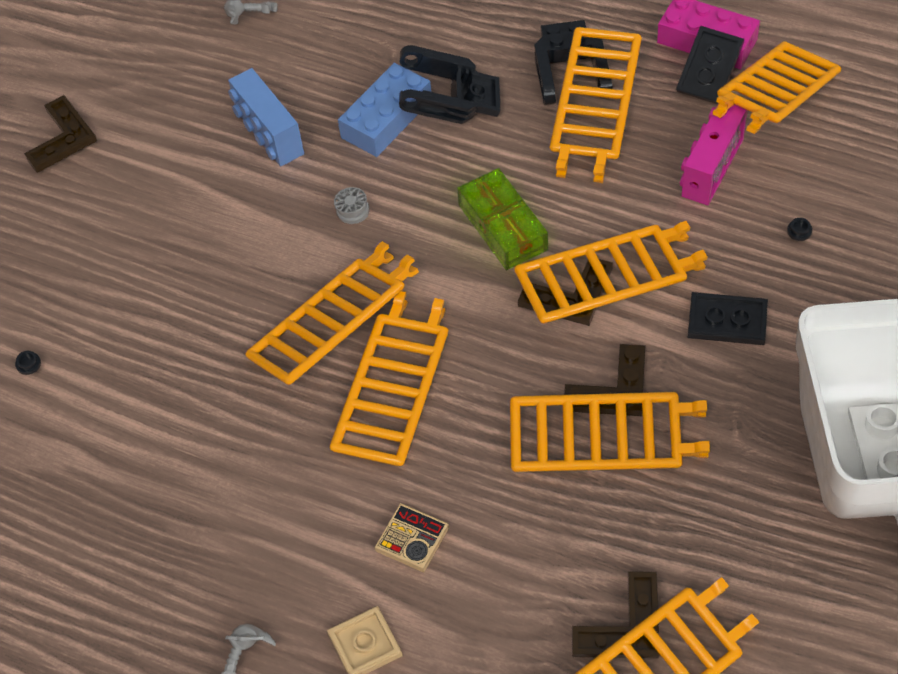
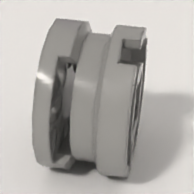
M348 187L339 191L334 198L337 216L344 223L357 224L368 217L370 212L369 204L363 190L356 187Z

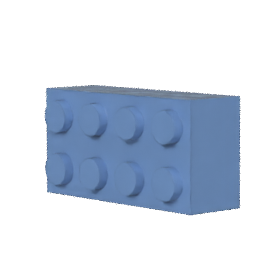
M393 63L338 119L341 138L378 157L418 115L403 111L399 107V93L408 89L431 92L430 80ZM407 98L405 101L414 102L416 99Z
M251 68L229 79L230 90H228V93L234 102L232 109L237 118L241 117L243 119L246 129L254 133L257 143L260 146L264 145L271 160L275 159L281 167L304 155L298 123L254 69Z

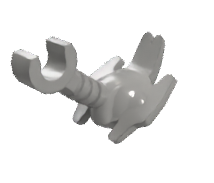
M227 0L224 10L231 17L230 24L236 25L243 11H261L267 14L270 11L277 12V3L243 4L240 0Z
M239 625L234 629L231 636L225 637V639L230 641L233 648H231V653L228 655L229 658H227L224 671L220 674H236V665L238 664L239 656L242 654L241 651L249 649L258 640L273 646L276 645L275 641L267 632L254 625Z

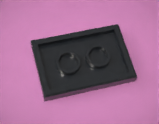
M700 26L676 91L718 104L716 102L717 97H719L717 91L729 82L744 44V39Z
M692 292L687 338L765 345L768 299Z

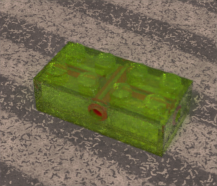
M499 168L457 187L459 207L506 271L548 251L547 230Z

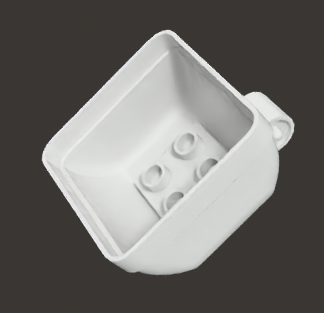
M898 299L808 307L801 313L796 335V351L799 360L800 406L823 504L829 512L838 518L853 519L893 515L898 524Z

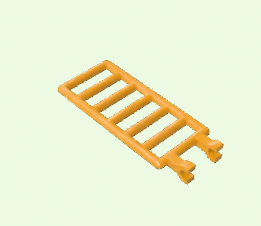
M583 27L575 28L549 146L551 151L559 152L556 163V177L566 178L570 154L597 157L593 171V181L603 183L607 159L615 160L619 157L642 40L640 34ZM582 37L632 42L630 52L580 46ZM578 55L628 61L626 71L578 66L576 63ZM576 74L624 80L623 90L573 85V77ZM571 93L620 99L619 110L568 104L569 96ZM566 113L617 120L615 130L565 124ZM570 133L613 139L611 150L560 143L561 134Z
M783 41L717 91L719 97H717L716 102L719 104L713 110V115L722 118L734 104L752 112L750 118L753 120L746 130L755 134L768 120L773 123L782 121L839 74L841 67L838 64ZM784 51H786V52H788V53H790V54H793V55H795V56H797V57H799V58H801V59H804V60H806V61H808V62H810V63H813V64H815V65H817V66H819V67H821V68H824V69H826V70H828V71L826 72V71H824V70H822V69H820V68H817V67H815V66H813V65H811V64H809V63H806V62H804V61H802V60H800V59H797V58H795V57H793V56H791V55H789V54L784 53ZM774 59L784 62L792 67H795L803 72H806L814 77H817L818 79L812 78L804 73H801L793 68H790L782 63H779ZM764 66H765V67H768V68H770V69H772V70H774V71H776V72H779V73H781V74H783V75H785V76H787V77H789V78H792V79H794V80H796V81H798V82H800V83H803V84L807 85L808 87H804V86H802V85H800V84H798V83H796V82H794V81H791V80H789V79H787V78H785V77H783V76H780V75H778V74H776V73H774V72H772V71H769V70H767V69H765V68H763V67H764ZM754 74H755V75H758V76H760V77H762V78H764V79H766V80H769V81H771V82H773V83H775V84H777V85H779V86H782V87H784V88H786V89H788V90H790V91H792V92H795V93H797L798 95L796 96V95H794V94H792V93H790V92H787V91H785V90H783V89H781V88H779V87H776V86H774V85H772V84H770V83H768V82H766V81H763V80H761V79H759V78H757V77H755V76H753V75H754ZM745 82L788 103L785 104L742 83ZM734 90L740 94H743L755 101H758L770 108L777 110V112L775 113L765 107H762L750 100H747L735 93H732V91Z
M683 221L673 228L661 230L658 225H651L516 265L514 271L538 320L541 323H548L683 282L687 279V271L705 269L706 266L703 261L707 260L708 256L704 250H699L689 257L678 260L669 243L688 240L689 237L686 232L690 231V226L687 221ZM654 236L675 274L666 277L660 275L641 238ZM628 242L632 243L652 281L642 284L638 283L618 245ZM609 249L629 288L619 291L615 290L595 252ZM586 255L606 295L596 298L592 297L573 261L574 258ZM560 262L564 263L583 302L569 305L550 265ZM536 269L541 270L560 309L550 312L545 311L526 272Z
M383 241L380 242L371 256L366 260L356 259L250 347L245 353L246 357L285 384L291 385L404 289L402 281L419 273L418 268L411 265L415 262L414 258L409 255L404 256L399 266L388 274L378 267L383 263L391 262L394 257L386 252L390 248L389 245ZM361 269L391 287L383 294H379L354 280L351 276ZM343 284L373 302L362 310L336 295L333 291ZM325 299L351 314L354 318L344 326L316 309L315 306ZM307 314L336 333L325 341L296 322ZM286 330H290L318 349L306 357L278 339V337ZM270 345L299 365L287 373L259 353Z
M400 291L394 297L389 315L379 314L376 317L329 447L331 451L394 466L404 465L449 332L447 327L440 326L441 319L446 311L443 308V299L434 298L427 323L401 318L408 304L407 300H405L406 292ZM386 324L435 334L437 337L434 346L382 336L381 333ZM377 345L424 354L430 357L427 366L422 367L373 355ZM369 366L423 378L418 389L366 378ZM364 387L415 398L412 410L361 400L358 399L361 388ZM358 409L408 420L403 433L350 421L353 410ZM350 431L400 442L397 454L394 455L344 444L342 440L345 432Z
M676 392L513 396L510 399L511 469L514 472L680 468L683 463L682 457H709V441L681 443L680 416L706 417L707 400L679 403V395ZM642 403L644 458L628 459L626 404ZM653 403H669L671 458H655ZM600 404H615L618 459H601ZM563 405L564 460H548L547 406ZM573 405H589L590 460H575ZM520 406H536L537 461H521Z
M721 577L699 596L693 589L689 587L684 588L575 674H594L599 669L603 674H618L609 662L621 652L639 674H654L632 647V644L643 635H645L675 674H690L653 628L665 618L707 668L701 674H720L742 656V649L736 641L752 630L759 621L753 614H750L729 632L725 630L706 606L729 587ZM685 602H689L728 650L717 661L714 660L675 612Z

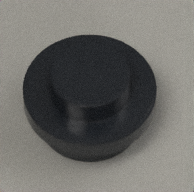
M795 218L789 223L787 233L796 241H804L811 237L812 226L805 218Z
M23 351L17 356L15 366L19 373L30 375L40 368L41 359L32 351Z

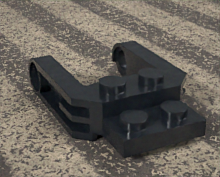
M585 20L541 25L542 37L534 44V52L544 105L556 103L550 62L568 61L574 30L577 27L586 28ZM582 37L581 47L604 49L602 39ZM578 55L577 60L586 59L588 56ZM591 57L593 67L609 69L607 59ZM596 77L598 87L613 89L612 79Z
M414 45L405 46L400 50V65L403 68L452 80L451 96L425 90L408 89L399 93V107L403 111L459 124L472 119L476 112L498 117L500 113L499 77L477 72L475 70L476 65L469 58ZM408 55H414L417 58L414 60H409L405 57ZM414 98L416 101L407 102L405 99Z

